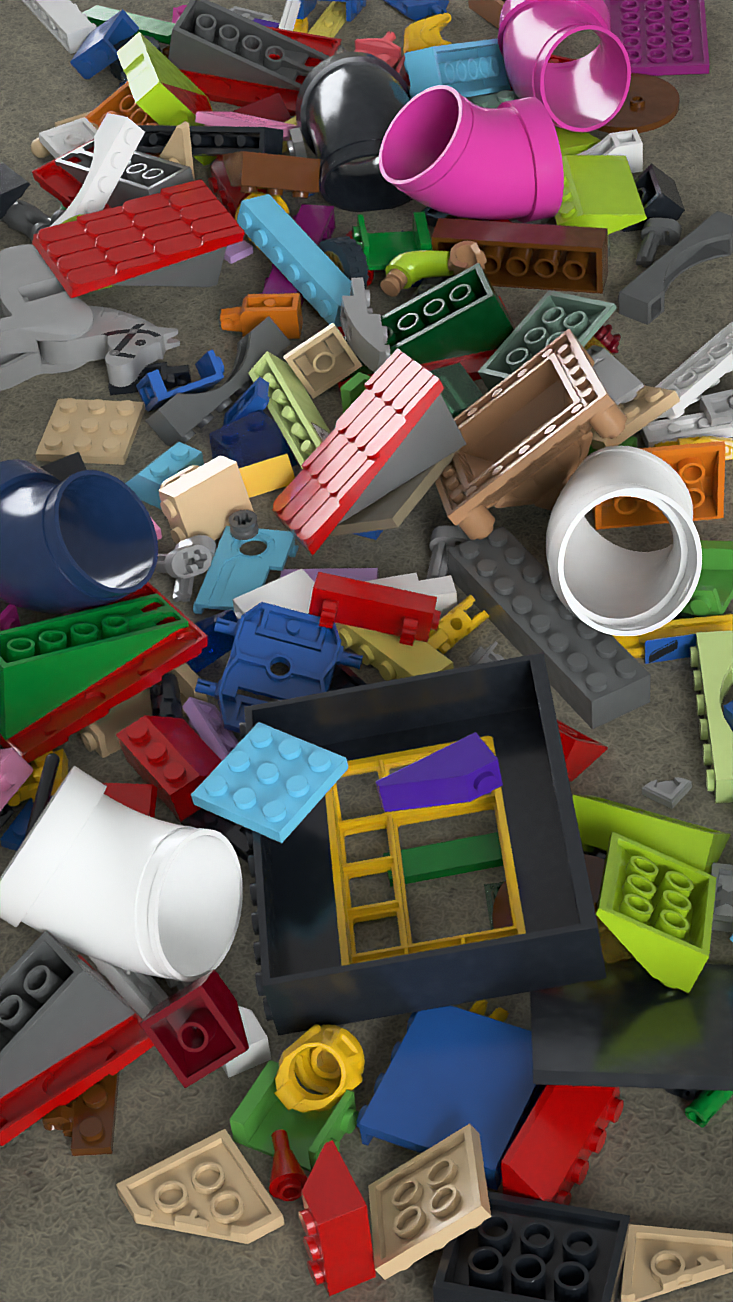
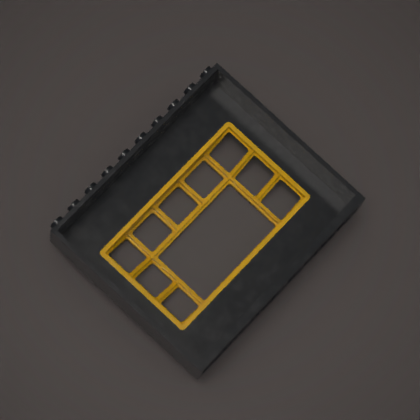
M544 652L244 707L245 722L239 723L241 739L260 722L346 757L349 768L341 777L376 771L380 780L390 775V769L408 766L476 732L498 758L503 786L491 791V794L483 795L471 802L391 811L342 820L336 782L283 843L246 828L249 849H254V854L248 855L249 871L251 877H255L256 880L255 883H250L249 885L252 904L257 906V912L251 913L252 925L255 936L259 935V941L253 942L257 966L261 965V972L255 973L256 987L259 996H266L263 998L266 1020L274 1021L278 1036L308 1031L315 1024L320 1026L342 1025L607 978L597 918ZM494 810L514 926L413 943L398 831L399 826ZM387 829L390 856L347 863L345 837L347 835ZM387 870L392 871L395 900L352 907L349 884L351 878L384 873ZM397 916L401 946L362 953L356 952L355 923Z

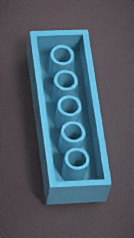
M498 38L433 46L404 53V67L409 75L411 99L420 92L437 85L450 86L465 98L511 90L505 71L504 58L499 49Z

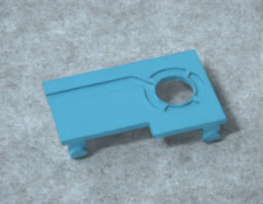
M226 526L219 540L211 566L193 604V612L195 614H202L204 608L234 611L232 599L263 586L270 570L283 571L288 556L295 557L299 548L298 545H295V537L291 531L259 529L258 534L252 539L237 540L230 534V526ZM249 541H261L267 545L266 550L258 555L249 556L240 552V547Z

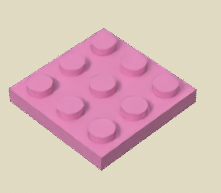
M197 111L195 119L196 123L205 124L204 126L282 129L283 141L290 140L289 129L298 128L294 124L231 111Z

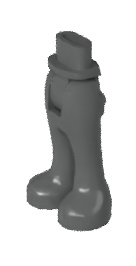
M17 199L8 209L6 215L0 220L6 223L9 228L25 234L32 243L34 234H37L40 229L51 226L66 210L59 209L55 211L51 218L34 205Z

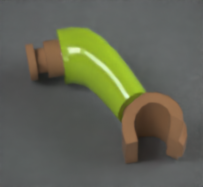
M474 241L459 242L451 248L450 252L424 250L402 253L392 259L385 269L386 277L381 281L380 287L384 293L395 297L399 294L400 290L410 288L416 281L423 278L452 276L453 273L457 275L477 263H480L484 270V264L487 262L486 257Z

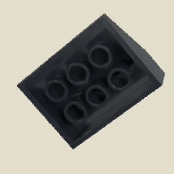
M488 1191L491 1217L484 1220L478 1227L469 1229L445 1245L433 1284L434 1302H617L630 1226V1215Z

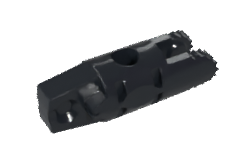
M168 672L162 676V680L159 682L161 685L156 683L150 688L152 716L184 719L177 677L172 672Z

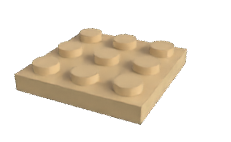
M58 399L36 451L37 461L54 462L79 452L84 463L125 465L145 411L144 402L102 399Z
M471 1124L466 1125L368 1185L375 1270L386 1280L399 1271L408 1269L414 1262L434 1250L443 1248L449 1241L469 1229L478 1227L484 1220L491 1217L480 1134Z

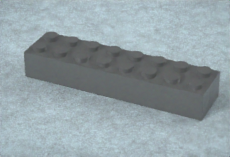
M504 526L494 529L484 539L468 540L447 550L449 575L452 576L453 582L466 596L472 595L476 599L473 603L482 612L485 610L488 613V619L523 656L544 652L550 685L591 729L650 703L651 674L612 635L587 625L563 605L554 590L549 571Z

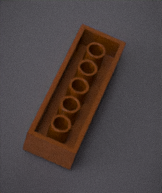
M438 218L432 234V251L450 252L451 248L459 242H476L479 249L485 254L487 262L484 264V272L492 286L603 294L608 276V228Z

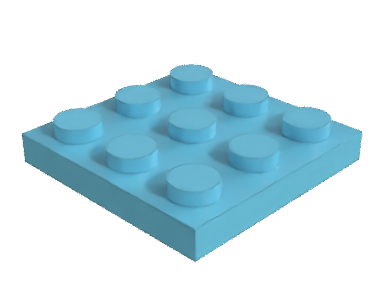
M258 722L196 788L191 797L194 805L283 843L349 767L346 757Z

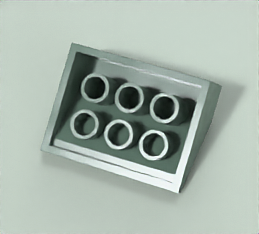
M549 290L478 371L488 391L568 329L573 332L584 347L617 307L614 303Z

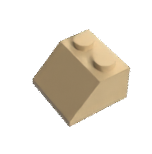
M334 323L283 356L313 399L362 367L356 354Z

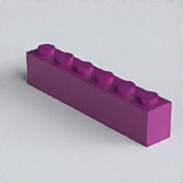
M302 204L298 214L293 216V220L316 245H319V242L331 239L336 228L334 206ZM272 263L271 274L269 277H266L264 290L259 294L300 293ZM300 293L301 308H302V305H303V303H304V301H305V298H304L303 295Z

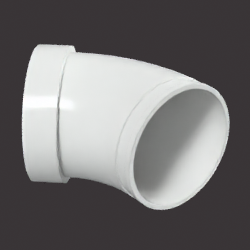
M610 446L599 449L581 462L562 489L552 509L546 532V556L552 585L563 605L577 618L598 631L615 636H636L654 631L675 618L689 602L696 589L702 567V549L698 532L692 522L693 504L685 483L669 464L656 455L635 447ZM631 496L645 499L657 506L666 516L672 529L673 544L664 549L651 552L628 550L602 537L589 524L584 515L593 507L609 498Z
M73 766L0 877V918L14 927L23 922L42 934L47 931L60 943L108 964L142 974L184 982H194L213 969H216L228 953L236 935L243 900L240 863L229 840L215 830L172 824L135 811L105 795L104 792L107 786L76 766Z

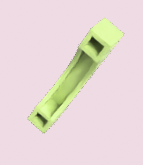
M733 630L696 632V646L690 647L691 667L698 668V670H693L694 691H701V694H696L697 715H704V719H699L700 740H707L708 744H703L704 765H711V769L706 770L707 791H714L716 803L733 802V731L724 718L721 705L725 695L733 685Z

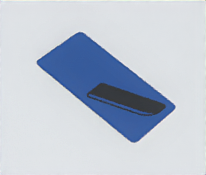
M696 634L645 641V664L690 657V647L696 646Z

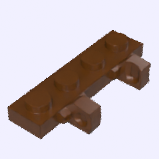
M120 1071L114 1076L110 1074L105 1076L76 1098V1102L72 1100L69 1103V1107L66 1105L58 1106L42 1118L46 1130H63L64 1136L72 1137V1156L113 1153Z

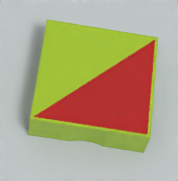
M138 32L117 52L135 103L159 125L178 126L186 121L189 123V126H204L205 124L196 123L195 119L197 111H213L208 97L149 40ZM193 156L203 166L209 165L217 158V156Z

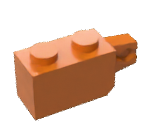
M300 293L248 294L243 299L242 306L221 309V328L227 331L242 332V336L245 337L269 316L288 339H300L303 325Z

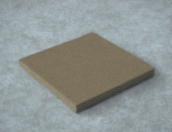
M460 449L338 524L328 537L398 528L444 469L450 464L456 452L459 453Z

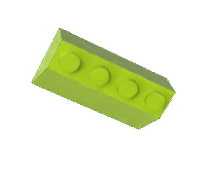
M573 795L583 851L594 852L595 847L607 850L609 837L612 832H615L711 875L712 864L718 862L731 835L594 795Z

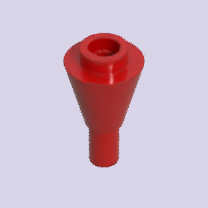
M280 1129L274 1131L271 1135L275 1153L273 1155L269 1192L276 1199L294 1201L302 1196L301 1191L308 1177L290 1149L287 1131Z

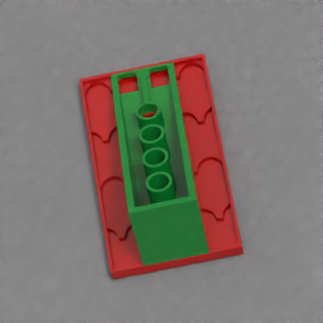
M149 582L137 591L102 607L0 631V744L4 749L14 748L27 763H30L69 741L68 736L109 714L110 709L160 682L162 675L199 656L202 653V649L208 646V635Z

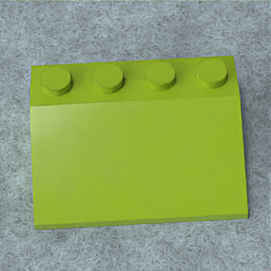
M562 156L564 189L560 209L555 215L557 225L608 228L609 235L647 219L626 156Z
M612 832L608 841L596 915L653 978L658 979L669 988H678L689 993L710 954L717 877Z

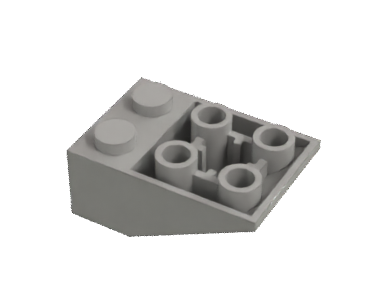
M593 345L586 350L594 360L593 368L617 405L633 400L637 396V391L644 387L643 383L605 348Z

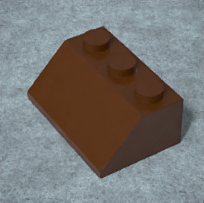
M247 151L223 154V162L231 187H241V193L257 194V189L267 190L266 194L271 196H283V192H292L293 198L307 199L309 194L319 193L320 159Z

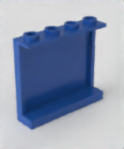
M454 1006L412 1012L403 1041H398L395 1044L391 1053V1063L386 1073H380L376 1080L374 1095L369 1105H364L359 1112L357 1128L360 1129L362 1144L368 1146L372 1138L375 1137L422 1153L466 1125L471 1124L480 1134L487 1187L498 1190L502 1182L501 1161L547 1086L533 1083L531 1031Z

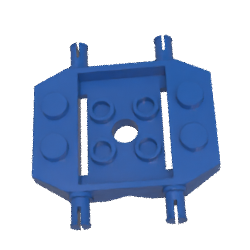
M261 602L244 613L241 619L238 618L237 622L221 619L220 617L217 618L214 631L234 636L230 658L224 670L222 680L219 679V682L215 683L198 678L195 692L218 699L224 729L240 733L239 723L245 722L244 707L268 702L237 694L238 689L278 700L328 692L336 665L342 664L360 670L363 655L344 651L335 622L332 629L319 626L321 617ZM281 662L289 667V672L283 676H277L271 672L270 668L274 663Z

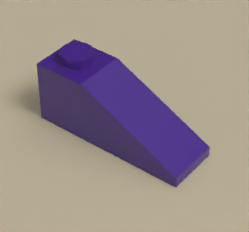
M476 732L375 782L381 808L384 812L471 802L503 786L498 758Z

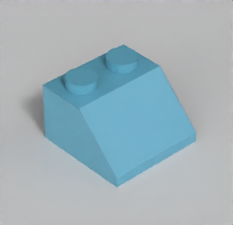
M177 442L125 484L135 492L140 500L161 509L158 491L161 484L166 479L189 466L204 465L202 452Z

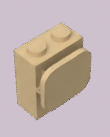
M221 455L202 466H189L166 479L158 490L161 500L160 506L168 519L172 529L170 533L176 544L197 535H205L215 541L222 537L225 527L230 526L229 517L231 514L239 510L253 511L237 462Z

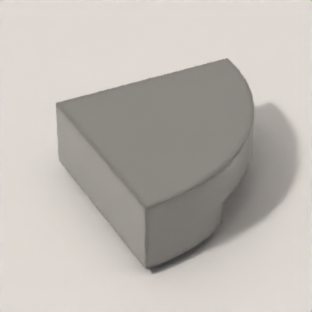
M674 777V781L658 783L657 780H654L642 787V795L673 809L692 788V781L680 777Z

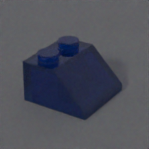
M261 409L209 433L213 459L221 455L237 462L238 468H242L287 453L291 466L297 465L277 423Z

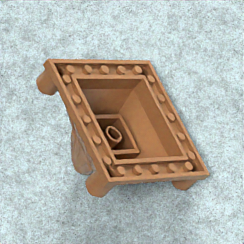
M570 329L561 334L454 418L467 444L460 449L459 453L456 452L452 461L435 481L447 517L455 526L458 525L471 540L477 538L479 540L484 539L493 531L495 517L488 510L493 506L505 508L534 504L536 507L552 511L562 489L581 462L588 456L593 437L592 429L602 439L608 437L613 439L619 436L625 429L627 416L608 394L593 368L594 360Z

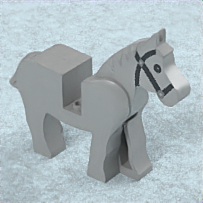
M33 244L17 245L0 251V391L12 388L39 374L69 372L89 361L105 359L109 383L117 387H125L131 385L148 364L158 359H163L166 350L180 346L179 340L172 339V337L178 334V329L157 327L138 316L107 307L88 306L79 297L70 298Z

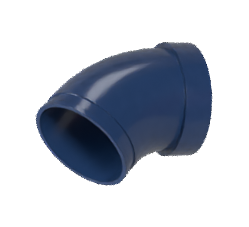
M13 459L0 462L1 601L25 610L41 613L73 614L115 602L142 588L151 579L158 560V541L155 527L140 498L124 482L98 470H83L60 481L36 464L26 460Z

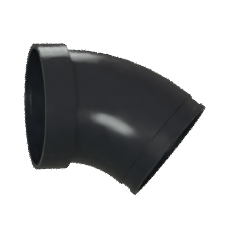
M344 52L320 62L305 78L296 101L297 126L300 127L306 145L316 155V159H320L319 179L321 194L329 204L350 212L393 209L413 200V198L385 180L379 169V152L383 138L395 116L411 100L410 91L404 79L394 68L382 59L368 53ZM369 156H374V157H372V158H370V159H368V160L359 161V162H350V161L355 160V159H359V158H363V157H369Z

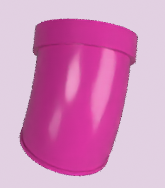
M603 0L505 1L499 19L498 45L504 58L507 77L519 99L535 97L540 100L547 109L554 126L575 132H588L607 124L619 112L625 102L630 87L631 66L624 45L611 32V18ZM590 29L600 39V44L591 53L580 59L565 63H548L554 49L572 33Z
M433 86L417 94L398 112L388 127L380 147L379 169L385 180L417 202L445 214L476 220H508L516 218L522 223L554 217L562 203L564 172L558 136L547 109L535 97L505 101L498 108H485L472 103L450 86Z

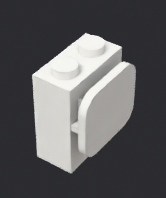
M301 568L232 600L235 613L232 614V621L237 622L238 618L241 619L244 613L261 602L308 614L315 582Z

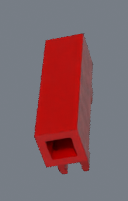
M318 572L308 614L321 617L319 626L332 629L334 622L400 636L399 643L413 646L414 640L428 642L430 630L437 631L441 611L435 610L437 597Z

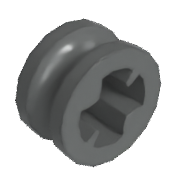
M239 510L230 515V534L233 538L248 540L258 534L257 515L253 511Z

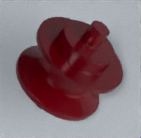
M610 324L601 326L591 338L589 346L603 347L610 354L612 352L618 353L617 347L619 346L621 335H612L610 333L612 330Z

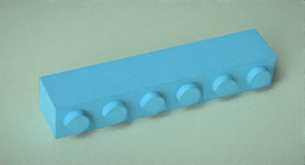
M270 194L241 201L237 216L239 226L329 325L334 323L336 326H341L342 296H350L351 281Z

